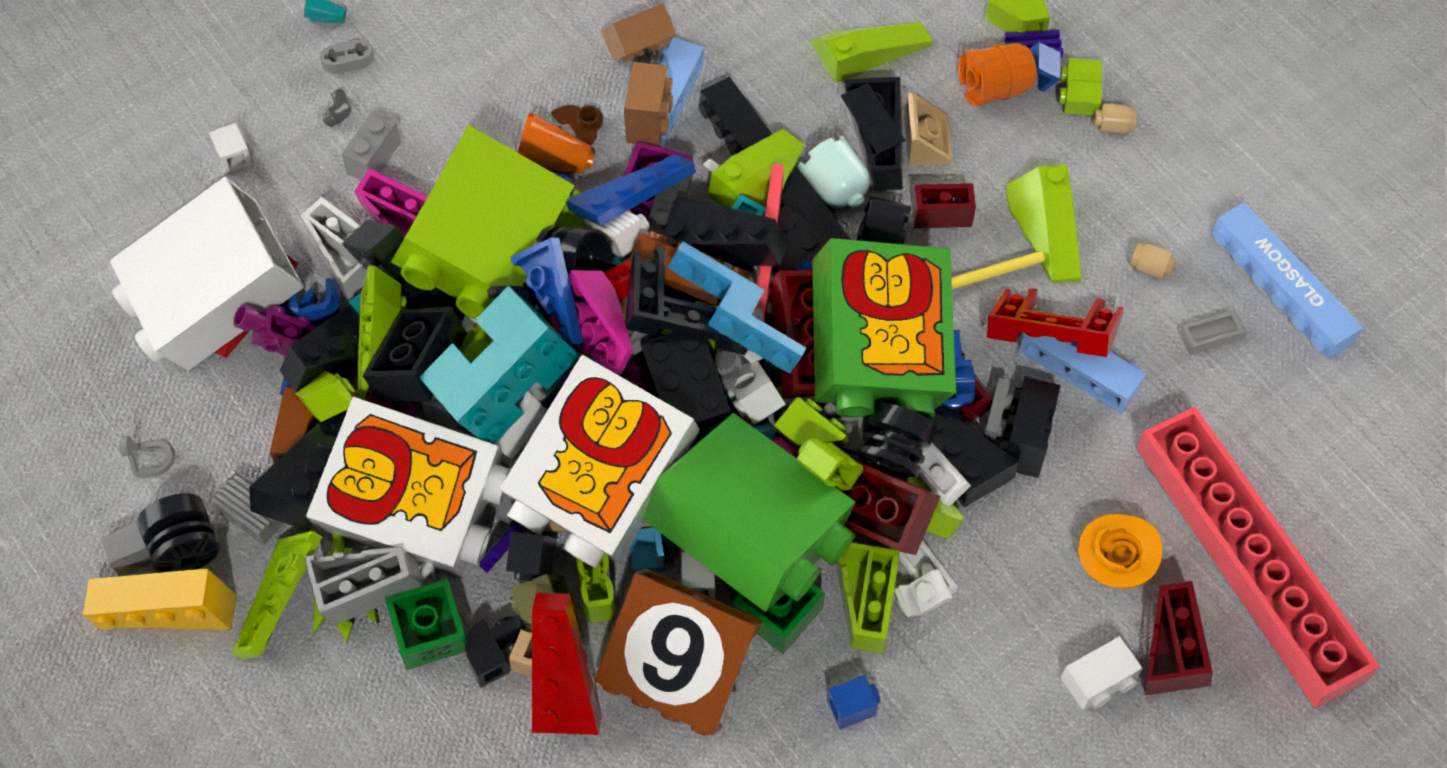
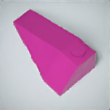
M571 270L568 277L584 342L579 345L578 350L584 354L589 353L595 358V362L619 376L622 374L633 350L617 292L603 271ZM551 315L549 320L560 333L559 328L561 325L556 317Z

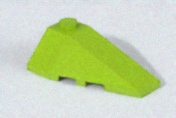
M781 129L733 155L711 173L708 196L722 207L732 208L742 194L766 208L772 166L774 164L784 165V188L785 182L793 171L804 150L805 144L786 130Z
M1067 165L1038 166L1006 185L1005 190L1009 212L1013 219H1017L1023 229V236L1026 240L1030 241L1036 252H1043L1045 261L1040 264L1051 283L1081 281L1073 196Z
M368 265L360 293L357 398L365 400L370 389L362 375L400 309L406 308V296H401V284L376 266Z

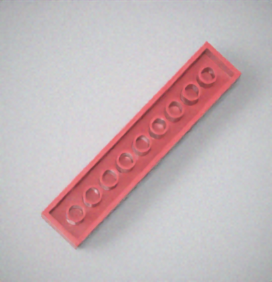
M1196 406L1143 431L1136 449L1313 707L1316 709L1368 682L1380 665Z

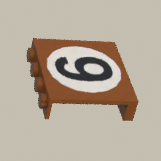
M643 568L634 574L594 682L603 685L602 689L610 694H623L631 698V702L638 707L645 709L651 707L660 711L661 716L669 721H682L690 725L691 730L703 736H709L710 734L713 736L722 728L723 724L719 723L752 638L759 633L763 620Z

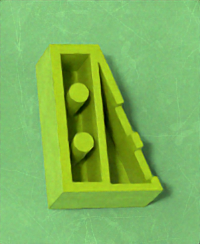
M851 543L845 554L836 563L851 649L884 654L900 555L898 550Z

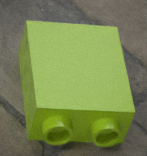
M468 125L391 263L402 268L401 275L411 285L422 290H432L434 287L456 298V306L462 313L476 319L496 299L488 297L487 289L495 286L523 285L527 275L520 266L513 265L511 257L534 246L541 231L555 224L575 185Z

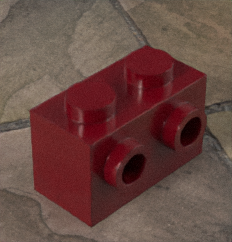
M973 183L915 185L912 200L914 229L972 227L976 210Z

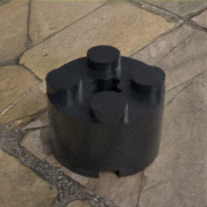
M870 195L864 209L865 215L863 221L860 222L856 240L903 245L906 237V231L903 230V226L909 219L911 206Z

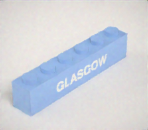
M1245 202L1217 219L1212 232L1217 244L1227 250L1235 263L1252 277L1255 285L1265 291L1272 299L1273 304L1290 318L1297 330L1303 332L1311 341L1315 350L1322 353L1329 360L1356 342L1363 327Z

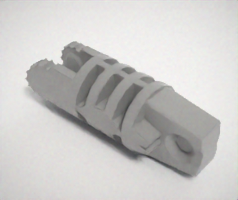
M716 349L714 364L724 390H729L737 382L743 355Z

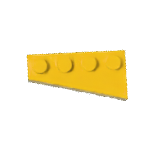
M209 569L89 579L83 616L91 621L96 628L102 630L114 628L231 630L236 593Z

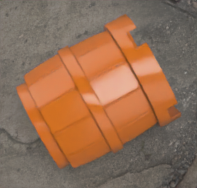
M1020 43L996 44L982 50H967L964 52L966 55H962L959 58L960 85H966L968 92L963 93L965 99L970 105L975 107L985 105L990 101H1004L1022 95L1033 88L1036 83L1037 71L1034 57L1030 49Z

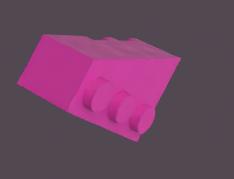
M370 168L354 191L361 206L376 222L397 226L404 237L428 197Z

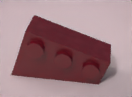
M1193 581L1160 585L1145 695L1211 686L1213 671Z

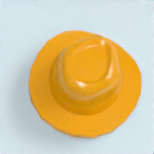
M1109 514L1095 519L1086 526L1080 536L1078 553L1086 573L1098 583L1111 588L1127 589L1145 584L1156 574L1161 563L1163 545L1158 531L1149 522L1131 515Z

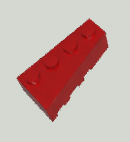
M536 593L532 607V733L599 735L602 716L595 698L593 681L588 671L585 650H583L580 631L570 594Z

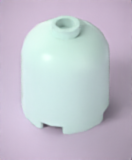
M843 135L836 142L831 137L818 144L808 153L811 157L806 164L802 162L799 164L798 169L829 208L844 209L849 206L850 208H855L864 201V195L870 186L871 177Z

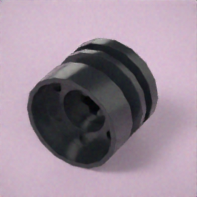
M550 225L541 231L535 241L536 245L549 238H560L568 275L571 270L603 271L604 273L612 269L613 254L611 244L606 234L600 230Z
M877 402L874 406V413L870 416L868 422L879 434L864 433L862 440L868 445H859L856 454L875 468L889 474L918 478L921 468L915 463H924L925 456L915 449V446L930 447L937 431V425L928 418L909 409L890 403Z
M181 493L161 498L148 505L137 519L144 542L148 545V553L154 570L157 573L200 569L216 558L220 551L213 526L209 524V515L203 499L196 494Z

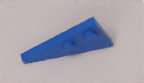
M549 238L512 256L511 262L514 266H520L527 275L525 282L529 288L533 289L536 298L548 315H554L560 323L559 331L564 339H567L570 345L579 346L583 344L560 238Z

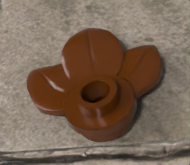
M566 105L551 112L552 117L561 124L559 128L589 145L596 141L597 130L603 125V115L594 106L588 105L579 108L575 105Z

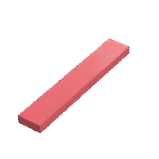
M774 164L772 166L765 217L775 219L777 223L784 181V165ZM759 266L756 285L765 291L755 309L759 308L763 312L764 323L766 321L770 290L769 282L771 281L773 266Z

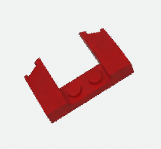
M1006 289L988 315L986 338L1016 343L1023 332L1035 338L1048 336L1054 337L1060 342L1077 341L1076 353L1107 357L1115 340L1124 307H1118L1116 312L1112 314L1111 309L1104 308L1105 300L1096 298L1086 318L1083 319L1032 311L1038 289H1028V296L1026 298L1019 294L1011 295V290Z

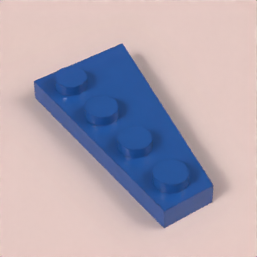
M672 155L648 167L567 199L566 204L569 211L601 226L696 173L695 166L688 159Z

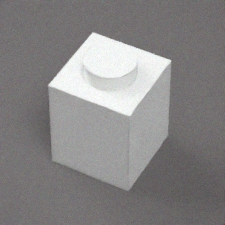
M236 123L209 132L214 149L226 175L253 165L248 148Z

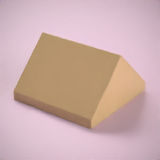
M908 94L905 111L908 165L952 163L948 115L916 94Z

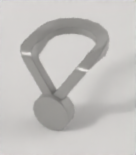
M122 436L120 438V453L123 457L128 456L131 470L135 477L145 478L162 475L172 466L174 452L165 442L152 441L133 444L130 436ZM142 448H162L166 451V459L157 468H139L133 451Z

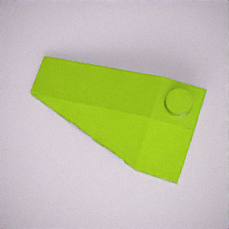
M921 22L840 29L811 39L813 48L835 82L929 47L934 43Z

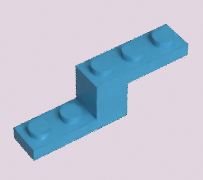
M682 241L667 268L721 299L708 326L790 374L803 356L806 347L752 316L765 290Z

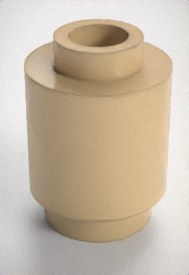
M1101 104L1100 109H1095L1093 124L1098 126L1099 132L1127 134L1128 131L1135 130L1137 111L1130 108L1129 105Z
M1147 242L1145 245L1138 243L1130 265L1135 266L1136 270L1163 279L1165 274L1171 276L1177 259L1172 258L1173 251Z

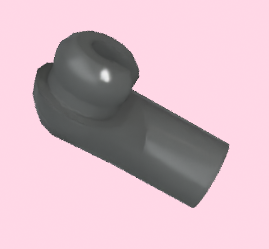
M342 89L334 90L331 93L333 105L322 116L323 122L329 127L340 124L350 114L349 104Z

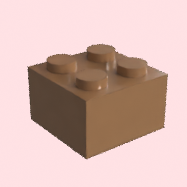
M664 3L601 30L613 62L622 59L623 63L644 55L645 48L649 53L670 44L668 38L676 35Z
M633 62L624 106L626 143L637 144L638 141L660 147L662 136H667L669 129L667 115L672 113L673 96H671L673 78H668V66Z

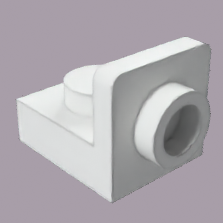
M939 569L928 572L910 584L899 585L894 588L898 605L907 617L925 615L952 599V595Z

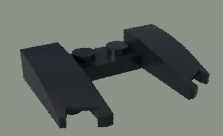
M655 248L653 252L654 259L640 261L639 251L634 252L626 305L625 325L627 330L656 336L659 329L714 340L716 341L715 349L746 355L748 351L746 347L708 326L710 319L717 309L716 307L664 296L665 248ZM724 262L722 264L730 270L733 267V265H731L728 262ZM749 277L748 280L753 283V278ZM718 298V301H717V307H718L719 303L721 302V299H719V298Z

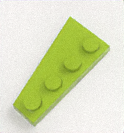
M309 531L277 540L232 655L244 660L259 657L265 650L270 635L307 567L305 556L314 554L322 539L321 535L314 531Z

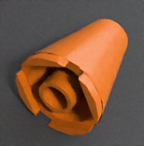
M529 112L517 153L549 171L584 173L585 168L591 169L595 153L590 151L591 145L538 115Z

